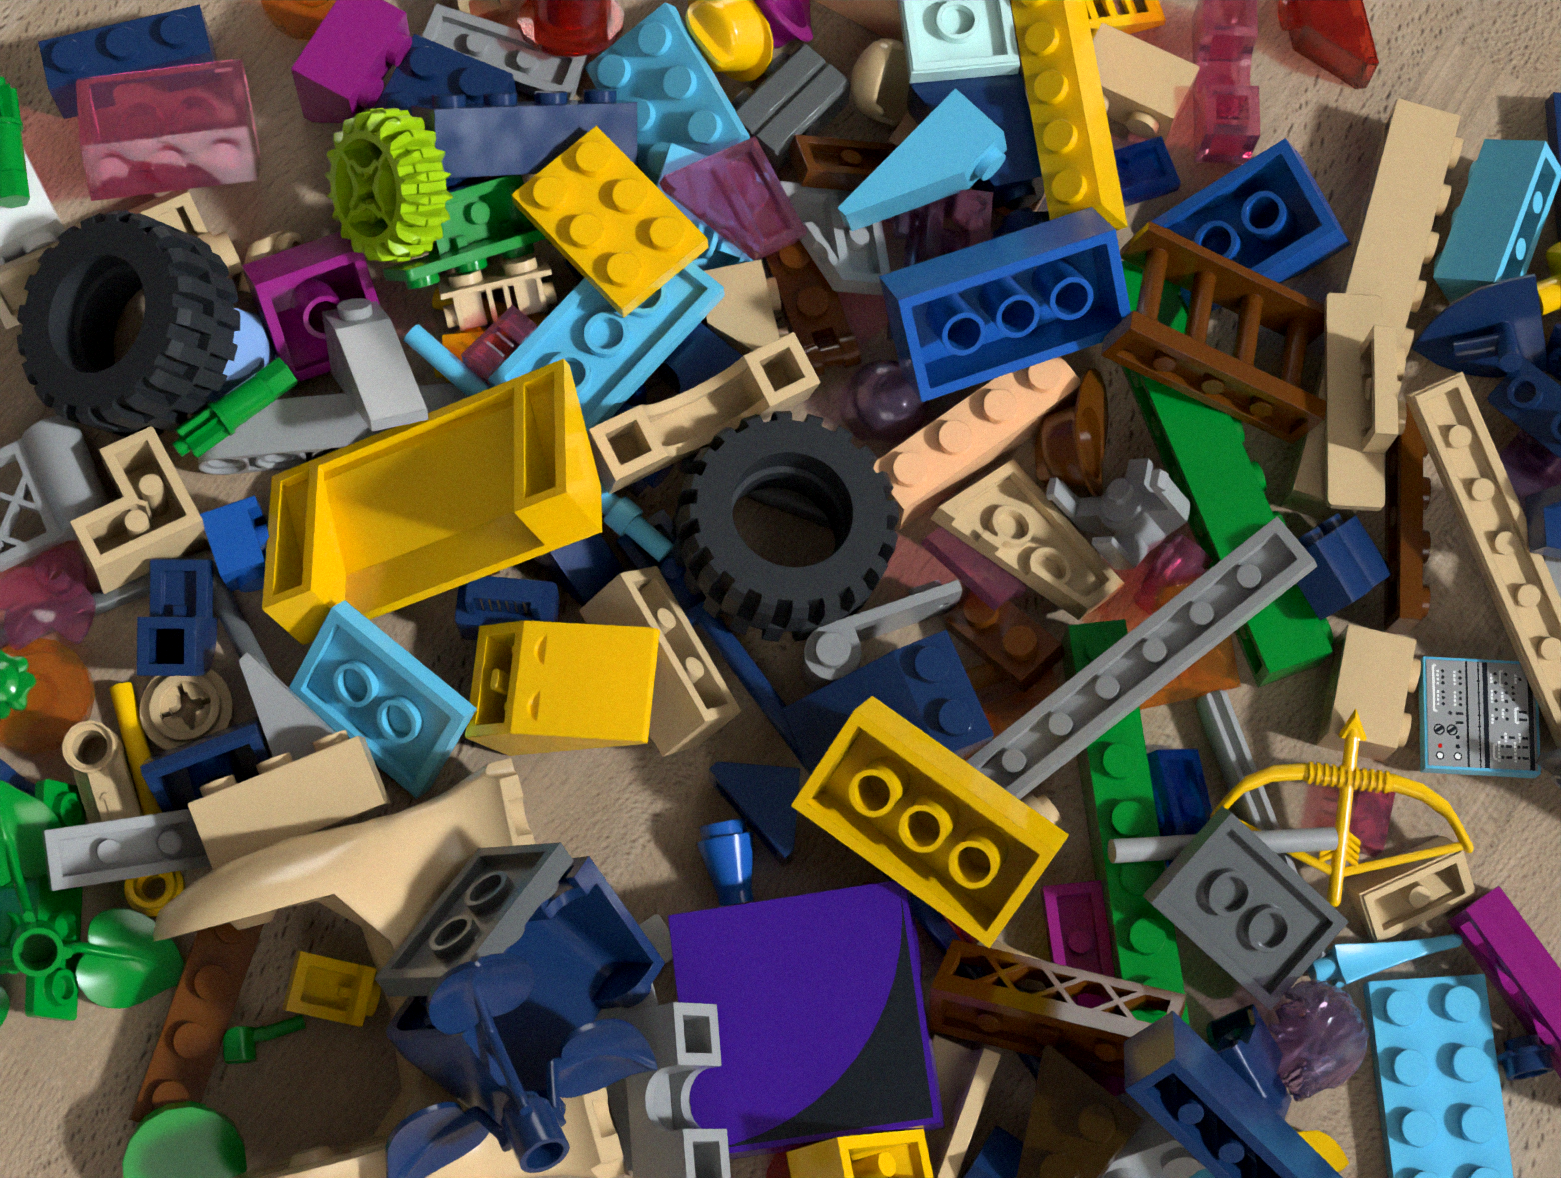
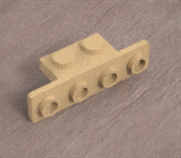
M1329 293L1324 300L1325 401H1327L1325 413V503L1328 508L1379 511L1385 505L1384 454L1395 438L1403 434L1406 425V403L1403 400H1398V381H1402L1406 365L1404 347H1397V326H1383L1382 298L1379 295Z

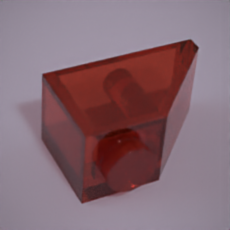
M1279 0V24L1282 31L1289 32L1293 50L1353 88H1367L1379 61L1363 0Z

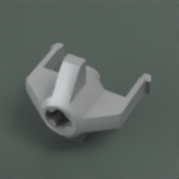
M1149 458L1129 460L1126 479L1117 478L1113 480L1102 496L1078 498L1063 480L1060 481L1057 477L1049 478L1046 493L1047 500H1053L1079 530L1106 536L1093 537L1092 545L1115 570L1135 568L1150 550L1160 545L1166 536L1187 522L1190 511L1189 500L1168 477L1169 474L1162 469H1154V465Z

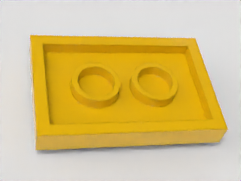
M597 126L511 194L514 205L623 318L709 248L707 237Z

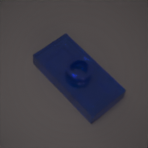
M1162 136L1114 150L1124 207L1178 191L1181 181Z

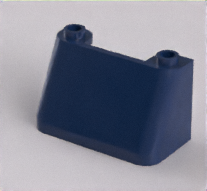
M590 856L572 858L574 860L558 881L557 891L548 900L540 904L525 924V931L521 938L504 951V953L523 957L529 963L534 973L535 982L533 990L521 1005L508 1013L492 1017L524 1092H536L539 1097L547 1100L546 1063L553 1058L560 1057L559 1047L562 1040L572 1031L594 1022L602 1009L630 1008L642 1002L650 993L651 984L665 964ZM408 996L388 1024L386 1030L387 1037L406 1060L468 1108L473 1106L481 1107L501 1125L502 1108L513 1096L481 1022L461 1033L447 1035L437 1030L429 1018L426 1008L428 996ZM560 1098L561 1112L564 1116L566 1105Z

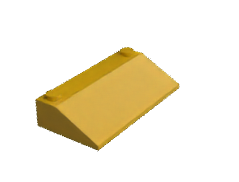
M565 359L428 413L429 420L390 428L272 476L268 520L269 538L267 539L262 609L299 643L304 645L315 640L331 608L344 600L367 619L371 620L601 533V484L571 368Z

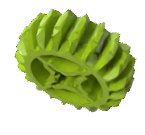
M398 108L367 109L365 112L357 113L351 119L344 120L342 131L333 134L335 149L327 152V157L331 163V170L324 174L330 181L331 192L326 197L333 200L335 207L332 219L339 220L342 223L341 237L351 239L354 252L364 253L368 261L377 260L379 262L391 261L392 263L410 261L412 257H418L424 252L432 251L433 241L443 238L441 224L450 220L445 204L446 201L453 198L446 188V179L451 173L445 172L442 160L445 156V151L435 148L436 133L425 130L423 118L412 117L408 110H399Z

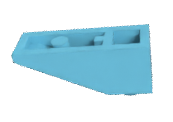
M955 88L838 207L844 225L851 231H855L965 191L979 178L983 181L989 179L998 171L1006 158L1004 153L1007 151L1004 131Z

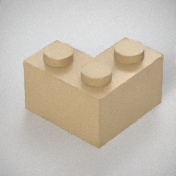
M152 426L99 449L107 476L119 499L70 521L78 545L103 594L149 573L150 559H180L209 546L203 520Z

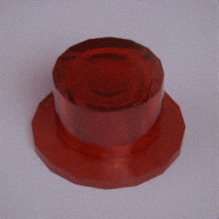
M527 0L520 7L517 25L523 40L536 50L554 56L579 57L598 53L613 45L623 33L624 12L617 0Z

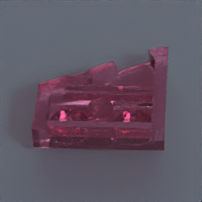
M756 136L666 174L659 183L665 193L754 261L802 240L807 234Z

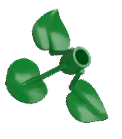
M0 780V887L13 880L24 921L12 935L10 947L13 958L10 961L0 963V975L6 973L17 974L21 971L32 977L46 976L59 967L63 958L69 959L75 953H84L76 966V979L80 989L88 999L99 1006L114 1009L129 1008L176 986L184 966L181 955L171 938L154 941L153 931L156 922L142 912L129 908H112L99 912L90 921L87 933L88 943L75 941L63 944L58 930L51 923L35 919L24 877H40L47 873L42 830L61 828V824L54 812L41 800ZM0 986L1 1027L10 1008L8 993L2 986Z

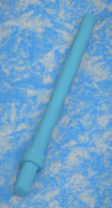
M419 324L415 325L406 334L404 342L468 397L492 388ZM600 481L602 513L606 516L604 522L621 537L627 534L660 562L670 552L674 544L641 517L643 510L627 496L620 499L615 493L608 494L603 483Z

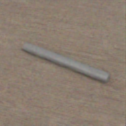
M1334 827L1252 831L1276 854L1336 850L1338 847V833ZM1197 834L1110 839L1107 848L1108 857L1111 863L1175 860Z

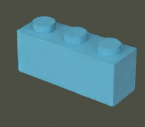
M1484 140L1477 160L1470 166L1468 185L1461 204L1455 208L1452 214L1451 231L1443 252L1438 254L1434 263L1433 278L1450 304L1479 287L1504 279L1526 275L1561 179V167L1546 141Z

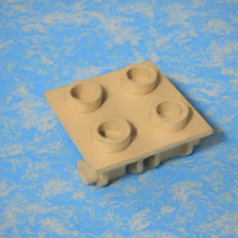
M531 253L511 259H502V255H500L501 263L488 265L483 269L462 274H456L454 268L446 270L447 275L439 277L438 287L441 300L453 298L454 304L443 306L448 328L459 326L460 331L488 324L481 298L482 292H486L493 323H498L499 320L492 290L500 288L503 290L509 319H515L508 286L514 287L520 316L548 311L547 305L558 303L553 281L546 283L541 281V277L552 275L551 268L544 254L533 255Z

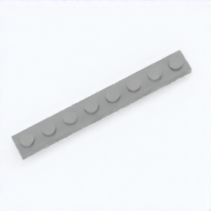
M1277 516L966 762L1020 800L1317 567L1315 560Z

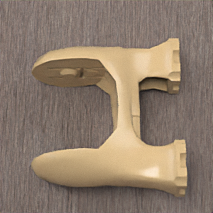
M509 758L486 764L446 792L399 813L373 818L362 823L293 836L221 865L194 881L159 910L153 931L154 941L231 923L237 930L272 922L277 910L317 901L361 926L378 974L478 848L535 844L533 833L526 819L523 793L512 759ZM384 992L389 1006L390 1018L392 1019L408 996L388 997ZM395 1047L401 1092L373 1137L330 1148L325 1145L303 1150L293 1154L291 1158L255 1168L233 1178H386L385 1146L390 1133L402 1120L421 1109L442 1102L458 1103L464 1112L469 1108L406 1060ZM606 1087L578 1097L561 1098L566 1105L564 1114L566 1124L561 1128L568 1140L570 1149L566 1157L556 1166L539 1173L524 1172L520 1168L513 1150L503 1152L497 1138L489 1132L483 1142L472 1151L425 1178H530L538 1176L612 1178L625 1174L622 1162L623 1153L618 1133L613 1126L609 1113Z

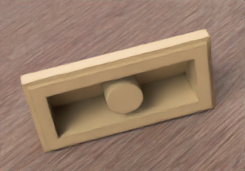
M1438 836L1400 854L1454 842L1445 836ZM1463 851L1355 874L1343 880L1346 893L1372 943L1382 942L1477 898Z

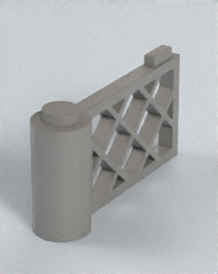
M59 415L46 418L30 426L24 432L22 439L0 448V468L17 460L23 473L14 496L0 492V501L10 504L0 526V572L68 540L77 541L70 521L111 503L77 422L67 420ZM29 492H31L35 503L26 501ZM22 508L40 514L47 532L26 542L10 537ZM6 545L13 547L4 552Z

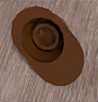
M1096 368L1087 369L1084 373L1078 390L1076 404L1047 416L1042 422L1035 441L1036 476L1041 483L1048 484L1049 478L1057 477L1060 481L1063 480L1067 486H1087L1095 498L1101 496L1103 491V460L1109 423L1106 387L1101 374Z

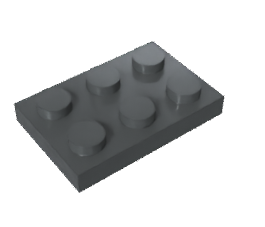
M1223 806L1220 807L1142 896L1270 1011L1349 922L1244 823Z
M561 842L478 848L374 979L388 997L428 996L434 983L451 968L469 961L476 962L482 956L504 953L508 947L521 938L525 931V924L540 904L548 900L557 891L558 881L574 860Z

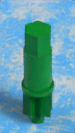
M0 76V206L11 209L27 205L30 200L21 133L24 127L20 116L17 88H11L10 83L6 84L5 78Z
M278 357L217 401L209 402L205 408L175 428L180 438L171 443L181 457L190 451L197 458L226 437L232 436L236 433V428L297 385V379L289 367Z

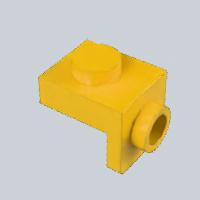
M296 951L282 1010L362 1027L365 1016L372 1017L374 1015L380 998L381 987L374 980L376 968Z

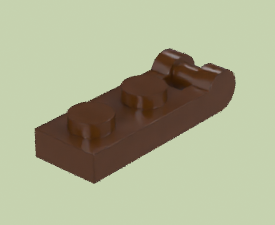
M792 233L761 242L760 252L769 277L776 278L781 300V310L790 333L794 332L817 377L824 375L826 368L842 364L845 369L860 365L862 358L855 335L851 332L838 294L832 289L797 235ZM825 337H832L833 344L819 348L814 342Z

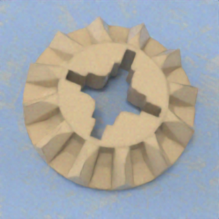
M212 669L204 676H155L146 687L141 698V724L148 737L157 746L169 750L227 728L229 723L234 720L233 695L223 678ZM184 689L186 695L195 704H205L202 709L195 712L196 722H194L195 729L193 730L182 717H171L174 712L181 709L180 700L183 698L180 690Z

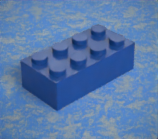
M1093 207L879 276L902 377L921 402L1102 343L1104 337L1131 313L1116 229Z

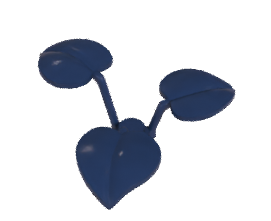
M497 953L482 956L476 962L469 961L453 967L434 983L428 994L426 1008L429 1018L437 1030L447 1035L461 1033L481 1022L513 1097L502 1108L501 1125L481 1107L473 1106L464 1112L461 1106L455 1102L434 1104L409 1115L392 1130L385 1146L386 1178H425L472 1151L483 1142L489 1132L497 1138L503 1152L513 1150L520 1168L524 1172L539 1173L546 1171L560 1163L570 1149L568 1140L561 1128L566 1124V1120L561 1112L560 1097L573 1098L586 1095L630 1075L657 1071L654 1053L644 1035L632 1024L616 1018L596 1020L569 1033L560 1044V1057L553 1058L546 1063L545 1081L547 1084L548 1100L539 1097L536 1092H524L492 1017L514 1010L527 999L533 990L535 982L534 973L529 963L523 957L515 954Z

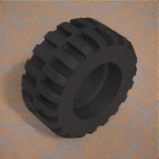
M113 210L105 215L101 213L80 221L81 228L72 226L57 237L59 244L55 248H47L38 259L41 266L37 274L29 275L24 290L29 291L25 305H19L17 317L18 322L22 324V334L17 335L18 351L27 360L22 363V367L29 384L35 385L34 390L38 398L45 406L54 408L57 415L67 420L123 437H128L150 426L154 428L158 436L164 433V430L172 432L188 420V414L195 415L210 402L207 398L212 390H220L227 378V375L223 374L228 360L234 361L238 346L233 343L234 331H240V312L233 307V303L239 301L234 281L226 278L229 275V271L220 255L213 253L210 245L198 237L141 213L134 214L127 210ZM143 288L145 312L141 329L130 350L121 360L115 363L113 339L119 316L128 301Z
M774 411L769 422H763L762 417L758 414L743 418L740 421L737 432L731 427H725L714 435L710 448H702L693 460L689 474L686 475L672 522V534L677 537L673 547L676 565L680 567L686 566L687 568L683 582L690 594L696 595L702 591L706 596L702 608L715 619L722 612L731 617L733 622L730 629L746 635L750 626L762 630V640L779 642L784 632H792V638L796 642L807 640L811 633L819 627L846 618L848 614L855 615L865 605L888 567L887 563L895 551L898 535L894 528L899 521L897 502L887 500L894 488L887 472L881 471L876 473L873 467L878 458L870 448L865 445L860 450L850 443L854 434L840 425L836 432L822 427L824 420L822 417L807 413L804 421L792 420L791 411ZM764 488H783L800 493L813 501L825 513L833 529L835 548L828 559L811 566L786 567L769 562L753 552L739 535L732 515L735 503L742 496Z

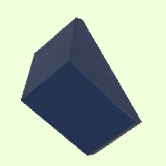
M717 761L709 768V782L741 819L745 818V823L784 868L793 860L797 810L791 805L798 796L800 768Z

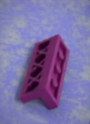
M1497 886L1447 920V922L1456 934L1461 935L1467 950L1528 1034L1539 1035L1542 1045L1551 1044L1555 1047V1051H1552L1550 1056L1554 1070L1561 1078V969L1501 887Z

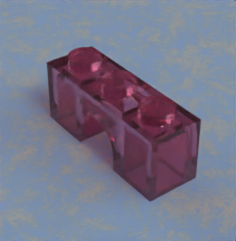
M1198 0L1192 16L1193 64L1200 66L1193 85L1194 162L1244 164L1250 160L1260 138L1259 86L1250 85L1252 53L1258 38L1257 0Z

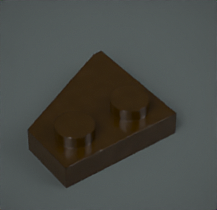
M1048 1043L1042 1052L1017 1178H1102L1145 1120Z

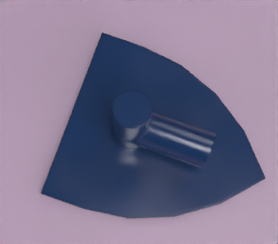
M1535 273L1504 279L1479 287L1453 301L1427 324L1411 346L1412 349L1436 365L1456 372H1463L1465 375L1488 378L1505 377L1509 372H1515L1522 366L1523 357L1542 372L1548 371L1549 367Z

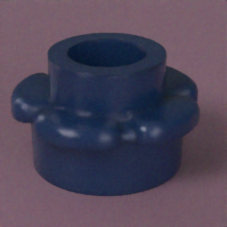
M1526 1035L1503 1042L1505 1052L1497 1056V1064L1503 1065L1508 1081L1529 1079L1554 1070L1550 1053L1555 1051V1047L1551 1044L1542 1045L1539 1035Z

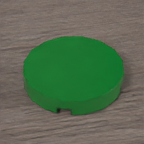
M194 1101L166 1104L146 1115L129 1137L122 1157L123 1177L233 1178L247 1171L244 1139L232 1119L221 1111L219 1113L215 1109L206 1107V1104Z

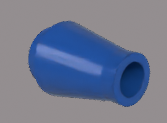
M745 818L700 826L701 841L696 842V845L717 893L719 907L754 901L752 892L753 832H747Z

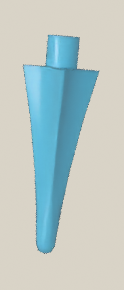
M1450 934L1408 941L1334 944L1333 948L1328 950V955L1316 959L1307 971L1312 983L1331 980L1332 989L1336 990L1399 964L1433 953L1457 948L1463 943V940L1459 934Z

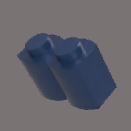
M1336 513L1297 538L1313 557L1317 567L1296 584L1320 621L1353 603L1392 574L1389 566L1356 515L1343 521L1340 514Z

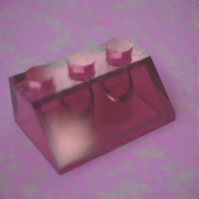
M243 58L78 78L76 80L79 142L91 201L258 180L262 162Z

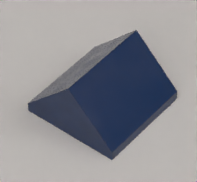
M255 717L148 757L141 764L140 769L162 812L189 809L188 803L203 798L199 788L210 782L234 775L238 784L258 776L259 773L256 765L273 758L259 717Z

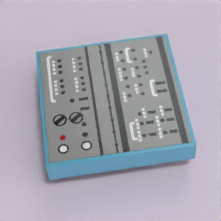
M1426 656L1420 659L1421 671L1418 688L1421 773L1536 778L1541 774V766L1535 763L1540 755L1539 706L1519 661Z

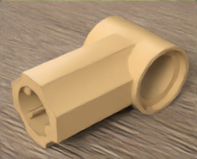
M93 720L82 721L72 726L64 737L62 750L66 762L72 767L88 822L95 823L142 816V810L126 762L127 755L122 738L101 722ZM95 738H105L108 749L103 759L96 764H85L82 753L87 743Z

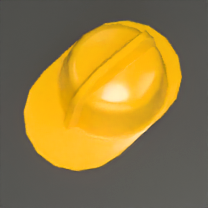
M754 0L687 1L688 8L685 15L687 29L713 72H723L729 78L740 82L756 80L766 72L772 59L774 41L770 24Z

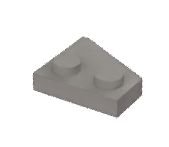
M780 181L772 192L773 201L832 289L839 292L883 295L879 276L891 271L882 221L851 231L844 225L838 207L853 191L801 187L800 183Z

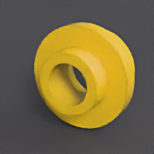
M181 871L126 879L124 893L128 904L134 910L154 918L158 916L161 908L185 889V880ZM154 879H163L166 884L164 893L158 898H148L146 893L148 884Z

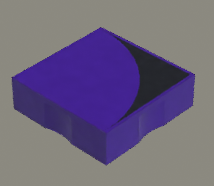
M896 881L668 915L678 1002L717 1004L722 1066L709 1068L698 1074L691 1086L689 1097L691 1114L699 1127L702 1129H727L729 1160L792 1151L812 1142L826 1141L836 1137L924 1129V1132L946 1129L934 1045L926 1022L921 987L923 970L912 895L909 890Z

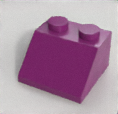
M336 0L291 68L304 118L311 122L343 123L344 120L351 119L357 113H361L364 108L372 109L383 91L384 77L392 65L400 66L412 45V37H410L405 11L384 0Z
M341 231L241 266L258 316L276 358L280 357L297 379V383L331 371L322 317L323 311L338 309L337 305L340 302L354 298H364L371 302L377 301L379 304L364 254L354 252L351 239L342 238Z

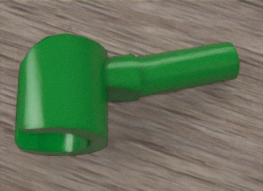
M302 1014L267 1026L262 1025L256 1028L252 1026H237L229 1029L223 1037L224 1062L226 1064H244L257 1061L256 1042H266L305 1029Z

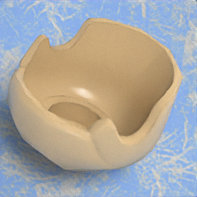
M881 38L879 41H874L870 44L855 63L851 72L850 93L857 109L867 117L890 126L899 125L908 111L909 77L904 43L896 39Z

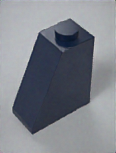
M1020 70L1018 74L909 84L907 108L910 116L918 125L956 88L1004 131L1007 151L1004 153L1006 155L1005 161L989 179L983 181L979 178L971 186L989 209L1005 206L1009 210H1017L1029 207L1037 200L1043 198L1044 184L1034 128Z

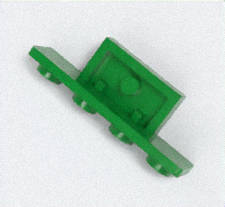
M522 175L495 176L447 190L453 198L446 201L445 204L450 220L441 224L443 238L433 241L432 251H428L429 255L382 269L385 281H405L407 289L421 288L438 283L440 281L438 273L454 268L456 274L468 273L487 267L486 258L501 253L502 259H511L533 253L535 251L533 243L547 238L514 205L511 194L524 185Z
M51 779L36 782L35 798L41 800L54 812L61 827L85 824L86 812L77 785ZM47 873L40 877H24L35 919L51 923L58 930L63 944L80 941L83 886L51 891L49 890ZM13 880L0 887V963L10 961L13 958L10 947L11 938L14 931L24 923ZM80 953L73 954L69 959L63 958L59 967L46 976L32 977L26 975L25 1015L27 1017L62 1022L74 1021L77 1018L78 982L76 979V966L80 959Z

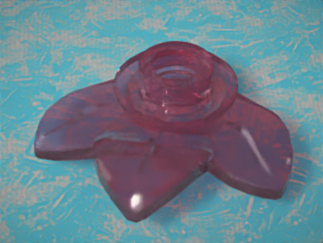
M67 548L49 550L42 554L32 566L13 570L0 580V610L7 611L4 616L3 627L10 646L16 651L36 640L52 626L63 637L75 644H80L88 634L95 615L96 602L91 593L85 588L87 584V568L85 562L76 552ZM63 568L60 576L50 580L55 572Z

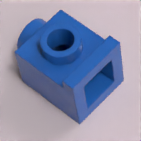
M255 495L200 514L220 577L231 592L240 590V592L244 593L263 589L266 547L269 534L265 514Z

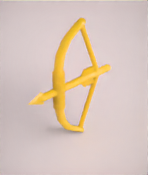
M1356 708L1338 734L1339 738L1345 739L1342 765L1337 767L1336 764L1329 766L1328 763L1321 765V762L1314 764L1313 761H1309L1308 763L1269 766L1245 776L1210 814L1211 819L1221 806L1228 810L1242 794L1271 782L1302 780L1309 785L1311 783L1317 786L1320 783L1321 786L1325 787L1327 784L1329 787L1336 785L1339 788L1335 829L1338 833L1337 849L1319 851L1318 859L1305 852L1286 853L1329 875L1326 900L1333 907H1337L1341 902L1343 879L1346 876L1458 851L1472 853L1474 850L1464 826L1449 802L1425 784L1391 774L1390 771L1386 770L1383 773L1382 770L1375 772L1374 769L1367 771V768L1359 770V767H1356L1359 741L1367 739ZM1357 788L1360 791L1366 789L1367 792L1374 790L1375 793L1382 791V794L1392 791L1420 800L1447 820L1459 842L1358 864L1361 841L1349 832L1353 792ZM1240 820V821H1241L1242 823H1244L1251 831H1262V830H1260V829H1258V828H1256V827H1254V826H1252V825H1250V824H1248V823H1246V822ZM1331 859L1330 865L1325 863V861ZM1347 861L1351 866L1345 867V862Z

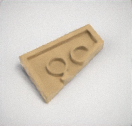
M1014 459L939 506L930 518L1078 620L1113 597L1125 584L1053 502L1047 500L1045 493Z

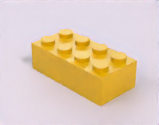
M871 696L853 711L791 805L988 948L992 946L1069 836L1065 831L874 696Z

